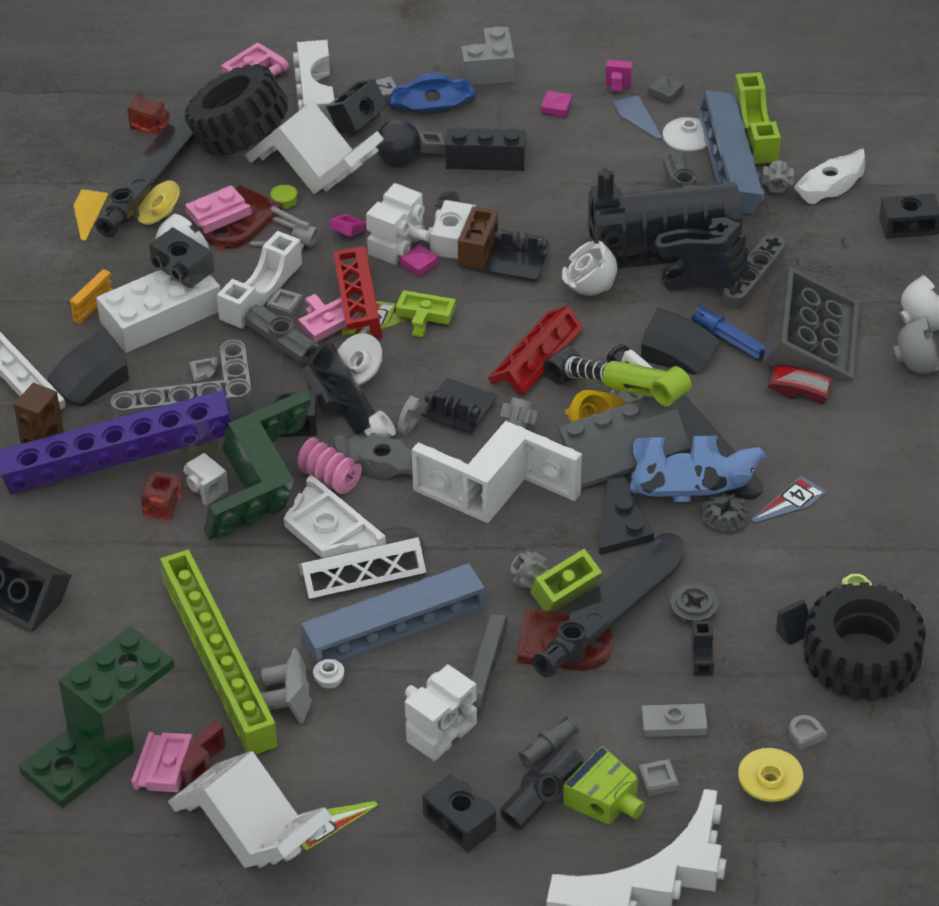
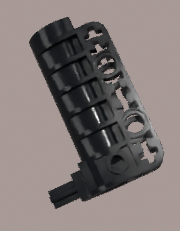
M602 168V172H598L597 185L591 186L588 194L587 226L590 237L594 239L595 244H599V241H601L609 248L616 258L617 269L676 263L679 258H663L659 256L655 249L656 237L662 233L692 228L709 231L708 228L712 224L711 219L726 217L742 225V205L736 182L621 193V189L617 188L616 183H614V171ZM632 250L641 251L638 255H627Z

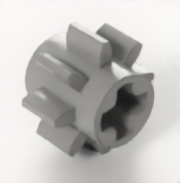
M772 161L769 167H763L762 185H768L770 192L784 193L787 187H793L794 168H789L786 161Z
M512 397L511 404L503 403L500 416L506 417L507 422L526 429L527 424L535 425L538 412L531 410L533 402Z
M526 551L525 554L517 555L511 564V572L516 576L513 582L523 589L525 587L531 589L535 578L548 571L547 567L543 565L546 558L537 552L531 553L529 551Z

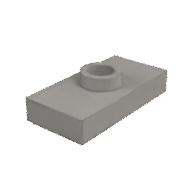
M705 704L643 705L641 707L643 737L707 735Z

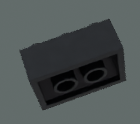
M447 128L446 169L524 171L526 130Z
M0 540V615L30 631H35L61 604L72 575Z

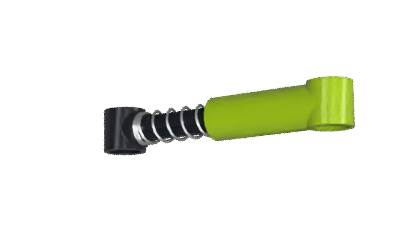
M570 346L563 347L543 364L547 377L556 384H562L567 379L605 384L609 389L655 398L663 406H670L692 387L688 374L680 367L674 366L666 371L619 361H611L605 364L602 361L596 362L592 359L588 361L586 358H581L579 353Z

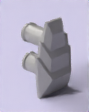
M293 648L291 657H289L286 664L268 668L264 667L261 670V677L265 687L268 688L285 683V688L261 692V695L269 711L289 707L297 721L303 724L312 700L309 696V683L306 679V664L298 650Z

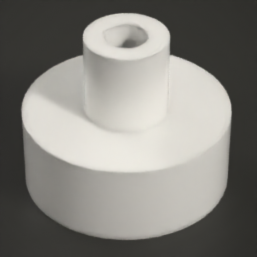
M378 411L369 417L371 427L365 430L367 436L379 435L391 438L396 434L392 421L384 412Z

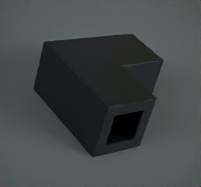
M692 621L691 654L694 676H713L712 621Z

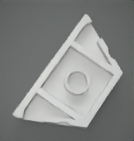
M313 475L307 478V486L302 493H298L294 500V506L288 510L284 517V527L322 559L386 544V536Z

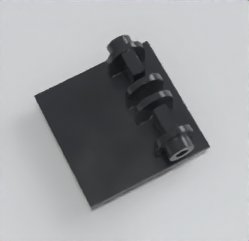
M502 228L500 231L495 230L493 241L496 242L484 272L537 281L550 248L548 239H544L542 235L529 234L528 236V233H524L523 238L520 239L519 231H516L514 237V231Z
M446 378L437 391H428L426 393L425 402L428 404L421 413V416L473 433L496 400L497 394Z

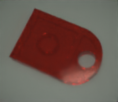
M239 185L235 190L244 198L245 203L251 206V215L206 234L203 233V236L207 243L216 248L235 249L242 247L264 230L273 221L274 217L279 216L271 211V207L274 206L283 210L282 203ZM221 233L226 234L224 236H216Z
M526 609L517 651V663L533 665V656L548 648L549 642L558 635V627L562 623L569 621L568 614ZM610 628L594 641L605 644L604 647L594 648L589 645L585 649V657L581 661L562 664L558 668L588 671L604 665L610 659L613 652V634Z

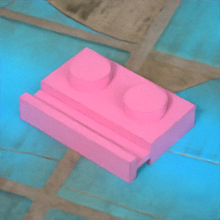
M232 185L185 204L186 213L198 227L203 229L204 234L251 215V206L245 203L244 198Z
M149 732L131 781L134 790H139L140 787H147L148 791L178 792L182 783L181 765L188 749L194 742L193 734L162 732V735H154V732Z

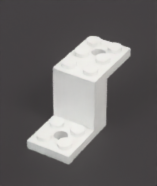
M312 100L247 152L245 157L250 163L258 157L263 161L278 149L311 192L315 194L321 189L325 192L328 191L336 183H339L346 176L354 172L365 160H368L379 151L376 146L384 139L377 131L352 150Z
M507 421L501 425L469 464L419 442L412 448L413 490L485 523L491 521L524 480L572 501H576L581 495L582 453Z
M253 751L215 763L168 801L175 812L186 808L190 812L200 806L244 868L256 865L261 868L269 862L274 865L282 859L289 861L302 851L300 845L307 839L312 841L323 834L326 830L324 825L332 819L325 807L298 815Z

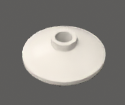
M677 118L666 124L663 129L664 142L674 150L691 153L708 148L701 121L698 118Z
M356 334L348 338L338 349V353L358 385L369 381L379 369L382 361V347L379 341L370 334Z

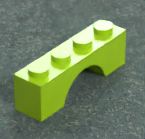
M761 72L735 74L734 95L737 105L740 106L741 119L745 123V133L750 141L749 147L751 154L754 155V164L779 161L781 136L776 121H769L766 88Z

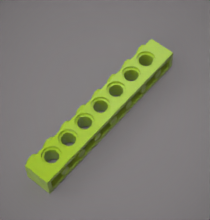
M189 549L160 558L163 583L245 752L253 751L256 755L277 748L275 721Z

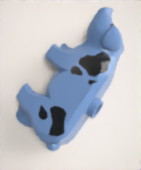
M693 436L691 454L679 453L666 458L663 451L665 437L636 438L633 443V454L637 461L635 472L631 475L630 491L647 496H673L674 502L691 501V496L712 495L745 486L751 480L757 464L768 457L760 447L739 450L729 457H724L720 455L717 448V436Z

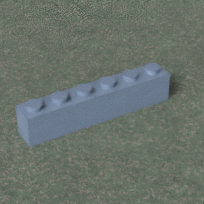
M705 90L698 107V114L717 184L736 182L741 198L742 213L755 215L758 205H761L764 200V190L760 186L759 172L756 171L754 165V155L750 151V141L746 137L745 123L740 116V106L737 105L734 94Z
M468 563L301 623L302 642L314 665L325 659L341 661L484 609L485 587Z

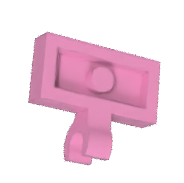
M316 294L305 298V301L310 305L305 308L308 315L298 319V327L313 342L316 343L346 327L341 298L327 305H324ZM357 311L351 319L360 318V312Z

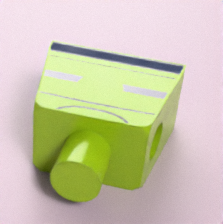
M602 746L564 783V805L606 824L612 823L622 812L633 819H637L645 808V803L636 798L638 788L637 776Z

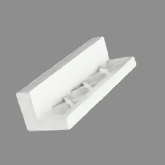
M419 537L298 564L300 576L303 575L308 599L426 573ZM414 551L417 569L407 571L396 564L403 553ZM397 555L393 561L386 558L388 556ZM380 558L390 564L384 576L377 577L367 571L374 559ZM368 561L364 568L356 564ZM352 565L361 571L354 583L348 584L338 577L344 566ZM338 568L335 574L328 571L329 569ZM393 568L400 571L399 573L390 574ZM322 571L332 578L326 589L313 590L311 573ZM364 574L372 578L361 581ZM335 580L342 584L341 586L332 587Z

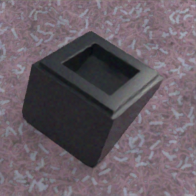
M804 599L778 611L776 632L788 645H792L805 638L809 612Z

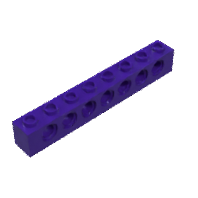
M224 390L1 449V476L9 493L13 494L225 437L228 423L233 421L231 408Z

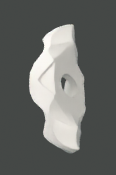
M864 149L857 150L846 156L829 159L815 169H811L798 181L793 189L807 203L812 205L825 197H836L845 193L864 174ZM829 171L837 173L835 176H826Z

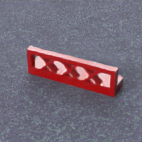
M361 246L333 252L347 330L369 326L373 337L376 339L383 338L366 247ZM356 258L350 266L341 262V260ZM350 275L359 277L353 284L345 281ZM354 292L362 295L356 302L348 299ZM357 311L367 314L365 317L351 319Z
M569 305L546 312L488 376L490 382L495 384L507 380L517 395L526 393L544 372V362L567 346L583 328V325Z

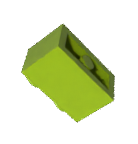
M584 548L535 578L530 593L546 615L549 616L594 588L599 581L602 571Z

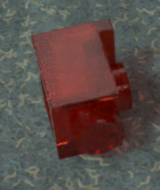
M140 93L136 95L127 108L130 129L158 135L170 119V112L165 110L164 102L143 98V94Z
M152 470L140 495L143 516L172 520L173 511L182 494L181 477L179 475Z

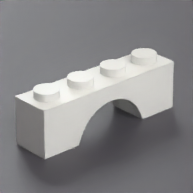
M327 40L297 42L298 52L293 53L295 81L296 83H301L296 84L297 99H302L298 100V109L301 110L313 100L328 120L334 123L326 107L334 100L333 87L317 82L324 77L330 76Z
M277 231L262 247L259 263L252 276L245 283L231 279L217 294L219 320L242 329L246 325L245 316L249 312V308L255 304L264 306L277 289L302 265L300 239Z

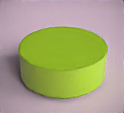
M278 185L271 190L272 205L280 209L293 207L297 203V190L291 185Z

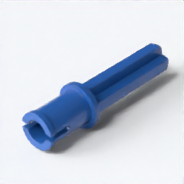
M703 306L696 308V311L700 312L699 314L693 312L691 320L709 330L712 335L719 336L756 360L764 356L765 345L726 322L725 317H718L704 309Z

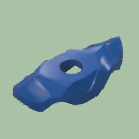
M428 73L418 76L409 84L396 86L390 95L389 107L419 113L447 111L474 100L476 92L471 83L464 78L450 79L440 73ZM430 92H435L440 96V99L429 102L425 96Z

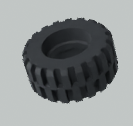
M247 64L241 68H233L230 72H224L219 75L220 77L215 80L212 79L207 83L208 85L197 91L196 96L191 98L190 104L186 107L185 121L206 153L214 156H224L225 154L232 155L237 151H244L249 146L259 143L262 138L270 135L271 131L281 124V120L285 118L288 111V101L274 75L267 67L259 64H254L253 66Z
M861 582L860 585L853 586V583L844 584L842 589L835 587L826 592V596L822 595L819 597L808 613L803 647L805 663L808 665V670L814 678L819 677L818 682L826 689L828 687L832 688V692L841 697L845 694L850 696V699L858 701L859 698L876 701L880 696L884 698L895 695L896 690L901 692L906 689L909 683L915 680L919 668H921L926 637L923 617L909 599L904 600L903 595L896 590L893 592L887 590V586L878 584L876 587L870 586L869 582ZM850 634H869L883 640L887 645L877 649H862L846 643L841 638Z

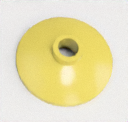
M162 182L149 192L138 208L140 215L137 219L140 223L151 225L172 213L180 193V188L176 182Z
M762 748L749 753L743 758L739 765L738 778L743 789L754 798L762 801L777 802L786 800L798 792L803 782V770L798 760L788 752L776 748Z

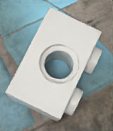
M449 200L444 201L441 210L436 211L434 226L428 229L430 236L427 243H430V252L436 256L458 259V239L472 206L476 207V205Z

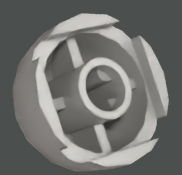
M924 316L907 323L899 332V345L894 346L898 363L904 361L907 368L916 374L924 375L938 372L939 357H937V345L927 317Z

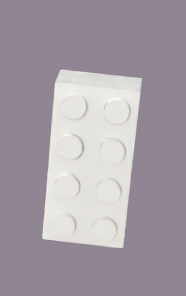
M158 270L96 297L99 320L125 353L218 313L217 294L221 291L220 285L209 275L190 289L181 282L175 281L162 270Z

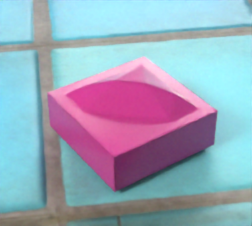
M547 91L541 105V113L566 117L572 103V95Z
M347 213L331 218L329 228L350 237L364 233L367 227L365 221Z
M417 245L400 257V265L420 277L438 265V256L421 245Z

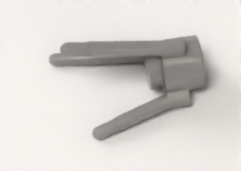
M274 206L271 207L272 212L288 220L277 217L273 218L275 223L293 230L291 236L300 239L301 251L304 250L305 246L309 248L314 247L319 233L317 227L310 226V223L302 221ZM251 241L250 246L263 247L267 241Z

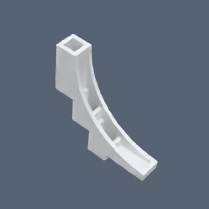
M704 789L699 808L688 827L672 844L652 858L630 868L606 874L587 876L552 874L546 906H672L673 899H680L681 886L715 891L717 878L724 879L726 859H720L721 845L716 844L718 831L712 830L713 824H720L722 805L716 804L717 791Z

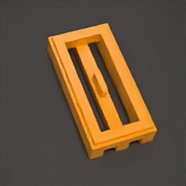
M105 269L101 270L70 300L74 322L82 324L98 308L96 297L113 290L110 287L113 285L112 280L109 279L111 272Z

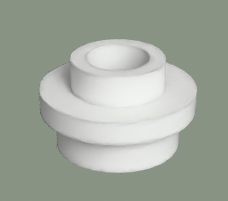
M334 659L322 660L313 669V676L316 682L321 687L327 689L337 687L345 674L343 665Z

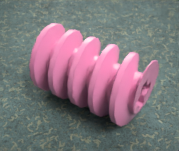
M315 437L309 438L303 444L298 454L297 466L299 471L308 474V476L313 475L322 484H325L330 489H334L339 494L350 492L360 479L362 473L361 464H355L352 458H346L343 453H337L336 449L332 447L328 448V445L324 442L319 443V440Z

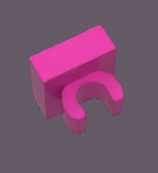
M607 59L605 86H611V91L621 92L622 88H631L633 62Z

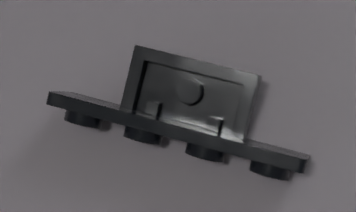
M327 341L313 360L315 366L307 364L302 374L308 382V388L311 391H315L319 406L326 412H336L345 415L354 432L360 434L368 425L369 417L375 414L333 343Z

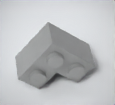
M508 27L484 28L483 44L461 46L462 76L471 85L514 82V53Z

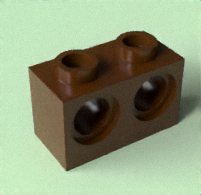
M472 206L458 239V265L481 270L485 269L496 242L493 241L495 230L498 231L497 210Z
M33 382L14 403L21 444L64 433L57 391Z

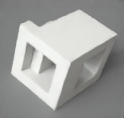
M205 453L190 460L185 465L183 471L187 475L186 482L193 492H198L201 495L202 503L205 506L229 491L226 470Z

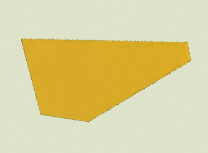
M81 189L73 205L81 240L87 239L109 193Z

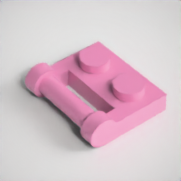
M258 42L221 65L222 74L247 64L252 66L259 64L265 67L271 64L272 66L268 69H270L274 76L284 74L289 70V64L286 59Z

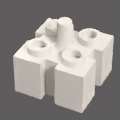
M394 183L383 195L382 203L377 201L366 213L367 231L371 232V235L367 238L368 255L396 265L400 261V257L409 252L411 246L417 241H427L429 239L430 232L425 230L423 226L424 206L422 193Z
M448 664L442 670L430 676L426 689L424 687L417 689L410 685L405 690V696H407L405 701V718H407L406 742L434 762L452 746V741L456 737L461 739L477 724V708L472 705L477 700L476 683Z

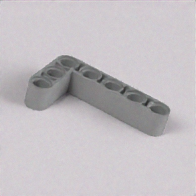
M228 340L220 346L223 380L119 392L111 398L113 419L224 390L232 418L249 414L252 411L253 403L244 343L239 340Z

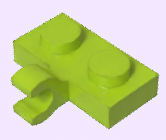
M403 290L395 307L396 316L412 319V325H414L412 336L423 338L427 321L450 324L456 309V299Z

